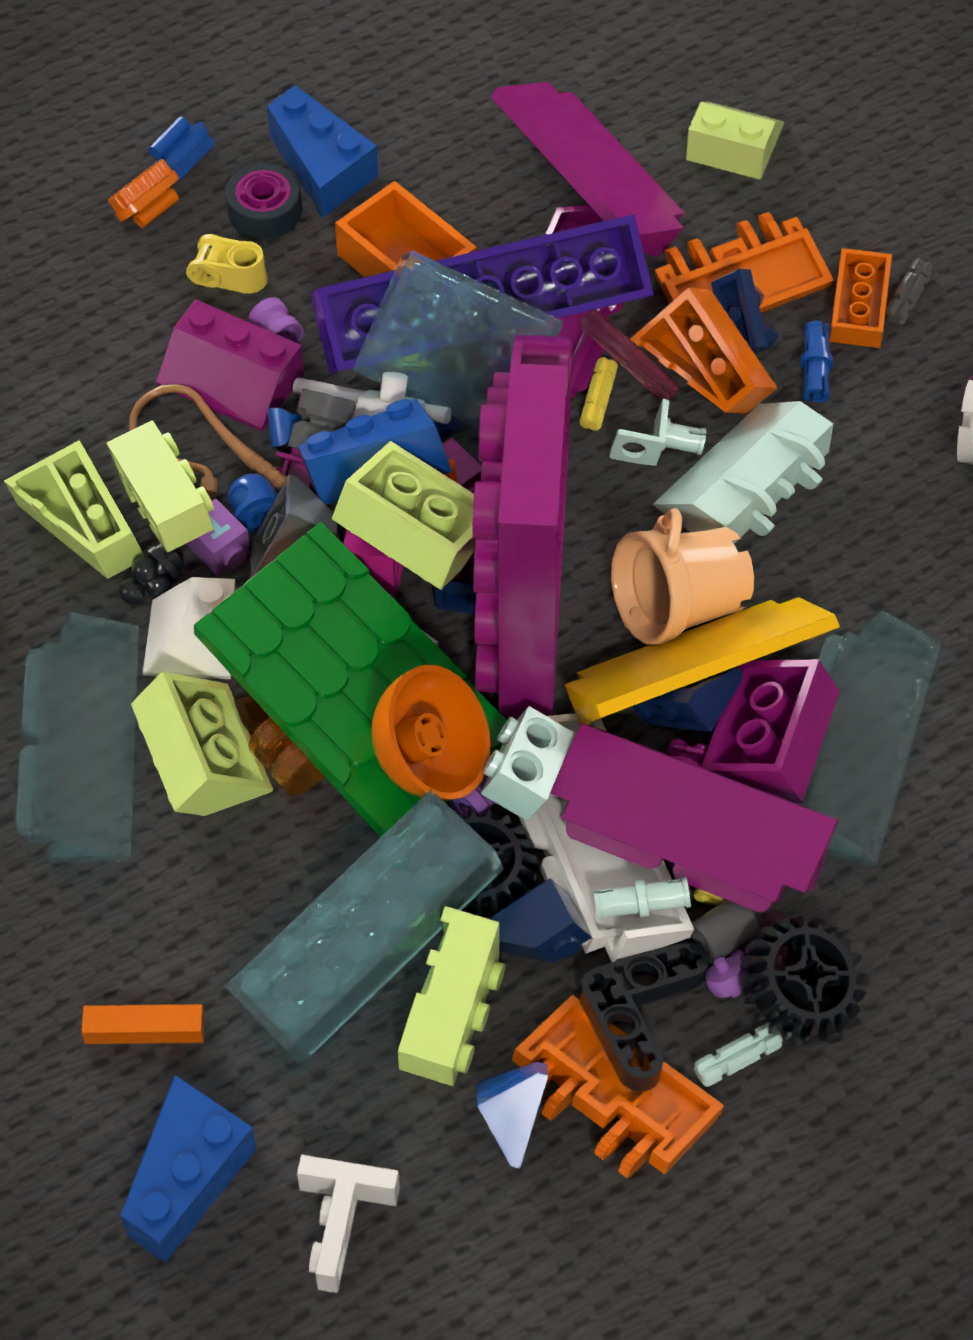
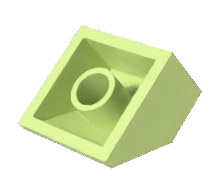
M700 102L688 130L686 160L761 180L784 122L712 102Z

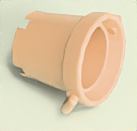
M673 508L658 518L652 530L627 533L617 543L611 562V584L614 601L625 627L629 629L635 638L647 645L662 644L675 639L687 628L727 614L740 612L745 608L740 606V603L752 597L754 572L748 550L738 552L732 542L741 539L736 532L727 527L681 533L682 516L679 509Z

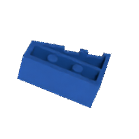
M296 85L267 105L270 137L290 169L294 170L301 181V186L306 194L308 193L315 203L322 219L379 176L377 145Z
M417 398L395 401L388 405L383 412L373 416L362 415L355 417L347 422L346 427L331 433L328 431L315 433L306 440V443L297 446L317 497L325 504L338 502L345 481L390 441L429 466L437 468V471L440 473L452 472L436 425Z

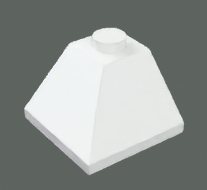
M191 577L152 600L143 676H158L164 671L195 678L231 679V674L194 635V624L237 590L235 579Z

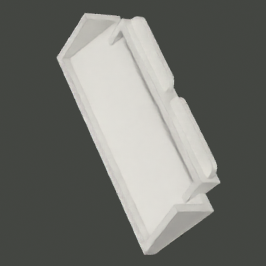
M576 713L547 716L575 733L570 744L571 747L580 728ZM601 719L589 724L606 731ZM549 794L546 802L528 821L518 816L527 838L532 839L534 848L542 849L546 858L543 859L540 865L544 880L546 881L551 878L570 894L592 935L591 939L582 944L585 954L605 947L612 963L690 938L694 928L685 907L649 912V917L642 918L637 913L602 918V920L597 919L593 890L599 891L635 885V880L644 879L645 884L672 880L664 860L659 867L648 869L571 839L565 829L567 821L561 819L569 801Z

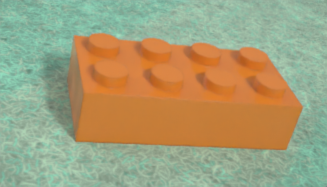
M842 248L829 342L880 348L892 254Z

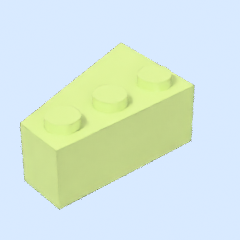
M445 906L440 920L443 922L444 935L438 950H430L426 964L430 965L431 968L421 994L416 993L398 1048V1062L400 1070L453 1086L458 1072L466 1074L470 1067L475 1048L473 1045H469L474 1030L482 1032L490 1011V1005L486 1004L485 1001L490 989L498 991L503 979L505 964L499 961V922Z

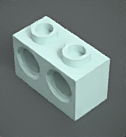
M530 706L524 710L517 720L510 717L502 727L497 738L498 741L503 743L500 751L495 750L482 771L488 778L480 794L528 821L548 799L575 733Z

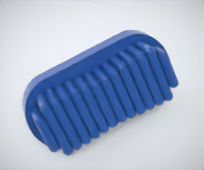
M179 117L149 147V153L157 159L152 165L163 159L172 171L175 170L180 177L177 181H180L193 168V165L214 146L213 139L207 133V127L203 122L190 126L185 118Z

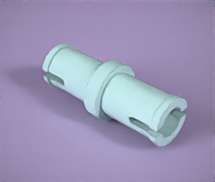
M687 877L647 884L642 879L635 880V885L599 891L593 890L598 920L637 913L642 918L649 917V912L691 907Z

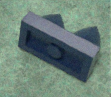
M738 269L711 283L714 295L754 354L770 348L777 340L779 334L762 321L759 306L762 304L765 296L754 285L751 269Z

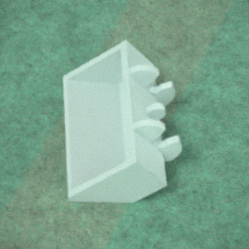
M801 401L758 404L652 505L664 514L673 508L679 509L682 516V526L690 532L727 527L736 532L740 538L749 529L760 536H765L775 525L764 514L772 517L777 512L775 504L782 497L785 499L790 498L795 493L793 486L797 482L806 489H814L822 482L823 478L812 468L820 470L825 465L824 456L829 452L833 423Z

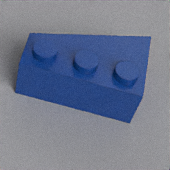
M176 1075L120 1215L126 1235L165 1263L256 1150L253 1128Z

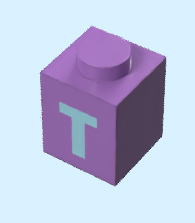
M215 498L212 500L214 510L208 512L214 530L186 543V545L218 576L228 568L235 569L239 567L251 552L248 530Z

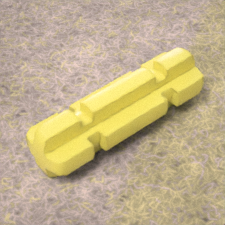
M601 357L596 361L595 373L592 375L579 422L584 429L589 428L597 431L602 426L618 368L617 362L613 359L608 360L605 357Z

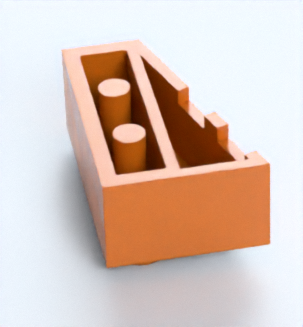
M687 288L630 338L636 345L644 347L659 359L658 361L665 367L673 369L688 381L687 384L725 413H748L777 389V386L712 290Z

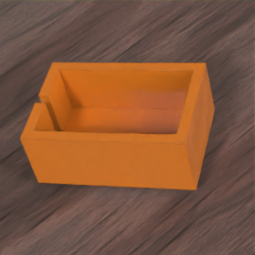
M393 181L335 222L337 255L364 277L477 251V247L396 181Z

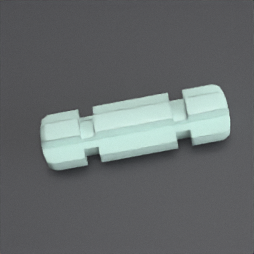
M766 1023L755 1029L756 1034L753 1036L747 1033L717 1049V1055L708 1054L694 1064L697 1078L704 1086H711L722 1080L721 1075L724 1073L730 1076L761 1059L760 1054L763 1052L765 1055H769L780 1049L783 1041L780 1032L768 1034L770 1023Z

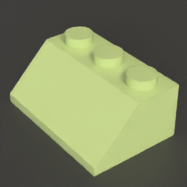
M392 441L387 443L345 481L332 516L333 521L440 590L463 569L474 552L476 539H473L474 494Z
M162 671L131 703L139 728L144 735L153 757V763L159 772L174 812L206 816L273 791L251 736L241 723L234 703V697L228 684Z

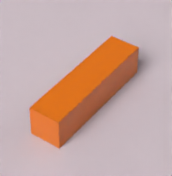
M202 1004L83 1006L81 1033L85 1044L203 1043L205 1014Z

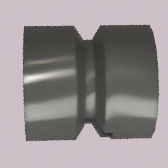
M302 388L297 412L302 418L301 421L293 424L288 446L298 449V445L306 443V440L315 433L322 431L331 433L346 426L347 422L352 419L355 401Z

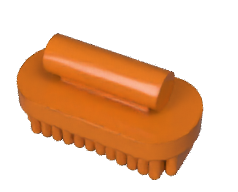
M162 159L121 188V190L108 199V202L115 210V216L120 222L133 215L134 222L144 228L179 201L178 194L169 187L179 180L180 177Z

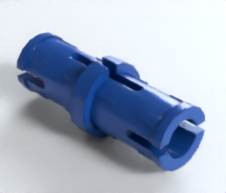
M811 321L804 326L805 351L804 355H801L800 367L804 371L803 398L805 401L810 400V393L812 402H826L830 397L829 369L833 368V356L829 349L830 326L827 323L823 325V321Z

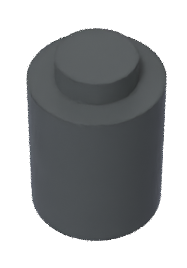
M725 900L692 922L694 931L690 936V940L704 948L709 957V964L714 965V961L717 958L726 957L758 936L757 933L760 931L759 923L762 921L760 912Z

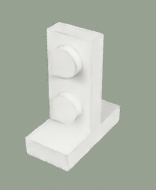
M301 1155L297 1172L300 1190L325 1194L321 1206L319 1224L326 1226L323 1242H314L309 1272L316 1273L318 1290L338 1293L357 1200L396 1206L400 1190L399 1173L397 1170Z

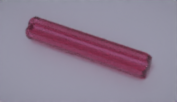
M597 309L591 310L584 315L580 321L581 328L662 402V399L671 401L677 395L679 385Z

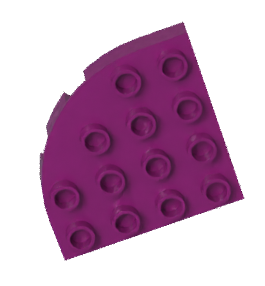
M517 334L514 340L510 373L494 372L493 387H488L487 404H482L479 461H482L481 481L475 482L473 504V539H476L474 593H477L475 609V644H477L475 690L499 693V713L506 720L510 717L517 720L528 706L545 716H553L570 428L572 345L571 337Z

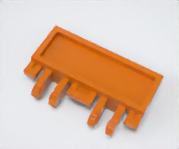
M769 212L758 215L759 228L767 243L761 245L750 223L745 220L736 224L738 239L711 248L710 253L715 261L714 263H712L701 240L697 238L687 242L690 258H692L695 270H689L676 246L665 250V258L668 265L654 270V275L670 304L689 287L712 290L713 292L712 282L738 269H751L754 285L765 296L762 304L759 306L760 313L832 286L834 279L808 229L802 227L798 217L782 222L781 227L786 235L783 237L776 221H774V217Z

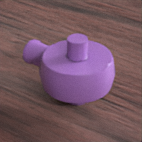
M736 949L730 953L729 958H717L714 961V965L708 969L705 975L707 987L716 997L724 998L731 996L735 998L745 988L739 986L740 979L748 974L739 967L741 961L745 958L743 951Z

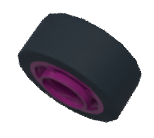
M261 163L251 165L235 173L227 184L225 193L227 212L231 225L239 233L252 239L267 240L283 236L293 230L300 221L302 213L301 189L297 178L289 170L276 164Z

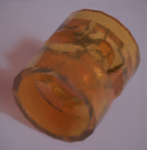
M271 717L264 721L250 738L249 752L264 769L271 771L272 778L288 795L300 796L325 777Z

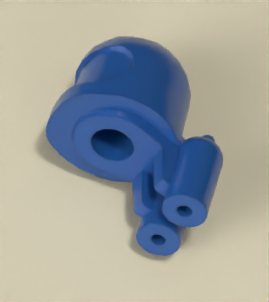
M246 474L233 482L227 497L230 507L234 510V517L248 530V533H254L260 527L277 497V493L271 482L264 476Z

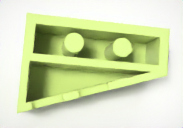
M152 420L107 442L127 496L132 503L137 501L140 506L137 508L143 519H148L152 532L167 553L214 530L208 512L214 510L212 501L203 486L196 489L193 485L197 480L187 460L184 459L180 462L177 460L176 457L180 453L169 432L162 435Z
M80 440L4 480L19 507L107 579L133 566L136 559L144 556L132 531Z

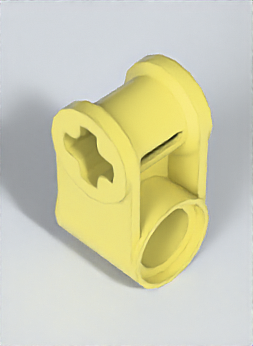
M206 234L199 239L197 246L198 254L195 260L191 261L186 268L188 278L195 284L251 294L260 291L265 287L268 279L263 251L258 244L222 238L214 234Z

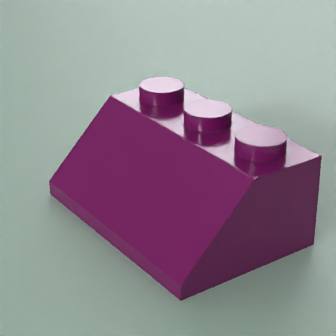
M195 299L173 328L156 384L157 386L169 384L189 386L201 395L210 409L263 432L268 425V409L280 408L292 392L295 379L297 377L302 378L304 375L302 345ZM174 392L175 394H178V395H180V396H182V397H184V398H187V399H189V400L195 402L192 398H190V397H189L188 395H186V394H181V393H176V392Z

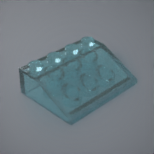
M410 250L400 258L352 371L379 383H382L383 372L403 373L408 376L407 396L421 399L426 404L449 407L452 411L451 416L480 429L482 404H487L488 387H493L494 372L510 373L515 336L517 334L558 336L563 321Z

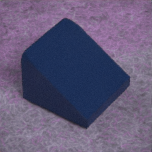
M450 581L441 590L434 586L435 607L437 609L475 614L477 593H474L473 584Z

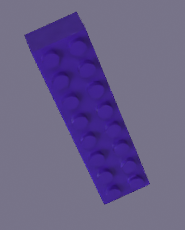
M635 214L330 285L310 292L329 374L654 295Z

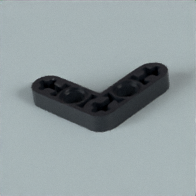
M688 941L675 943L593 968L582 977L579 994L580 1004L618 1078L624 1086L631 1090L648 1091L654 1088L660 1081L664 1061L662 1053L637 1006L700 986L705 981L709 964L708 954L700 945ZM685 960L688 966L695 964V969L689 970L686 965H679V961ZM639 971H646L653 974L657 981L652 985L644 986L636 983L632 979V975ZM594 987H599L602 992L610 991L608 1008L605 1009L606 1000L600 991H593ZM614 1021H623L633 1028V1033L628 1036H617L608 1029V1025ZM636 1048L635 1056L642 1067L649 1066L648 1071L643 1072L639 1066L632 1067L633 1049Z

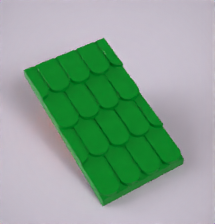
M321 521L309 530L305 536L303 535L277 556L274 561H271L245 582L244 586L239 587L212 609L210 613H207L194 624V635L393 851L449 802L423 799L404 791L386 775L376 758L372 744L373 715L381 696L395 679L405 672L422 665H437L454 672L468 684L483 708L490 733V756L495 750L500 751L503 744L497 738L507 721L506 718L479 691L475 690V687L467 680V675L411 620L409 613L369 574V569Z

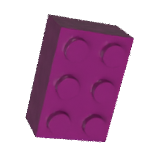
M819 659L752 660L739 665L737 668L742 672V681L718 719L701 767L791 802L802 803L840 691Z

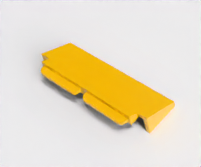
M800 597L781 604L769 600L683 632L675 639L665 643L651 644L577 672L579 679L565 684V688L580 726L582 723L590 724L607 715L805 640H812L840 626L835 614Z

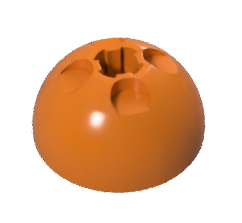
M422 665L405 672L395 679L381 696L372 720V744L376 758L386 775L409 794L428 800H454L474 791L484 777L482 771L490 758V733L483 708L468 684L457 674L444 667Z

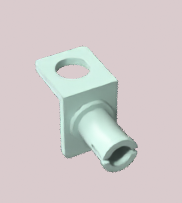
M662 399L654 421L653 436L619 429L611 446L609 457L636 464L656 466L660 454L664 451L665 447L701 455L706 440V429L670 423V418H668L669 400ZM633 442L641 444L645 447V450L634 453L626 451L622 446Z

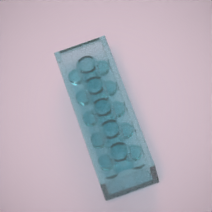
M430 790L226 984L225 988L287 1054L300 1065L443 929V922L440 920L445 906L461 911L504 868L496 851L442 799Z

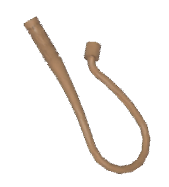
M179 384L161 385L147 392L135 403L130 413L129 431L137 428L138 416L142 408L153 398L165 393L174 392L188 395L195 401L208 422L231 450L252 471L254 470L256 474L268 479L277 491L281 490L287 476L235 437L216 417L201 395L191 387ZM187 461L193 472L203 474L201 486L205 488L210 499L216 498L218 480L213 477L211 470L202 464Z

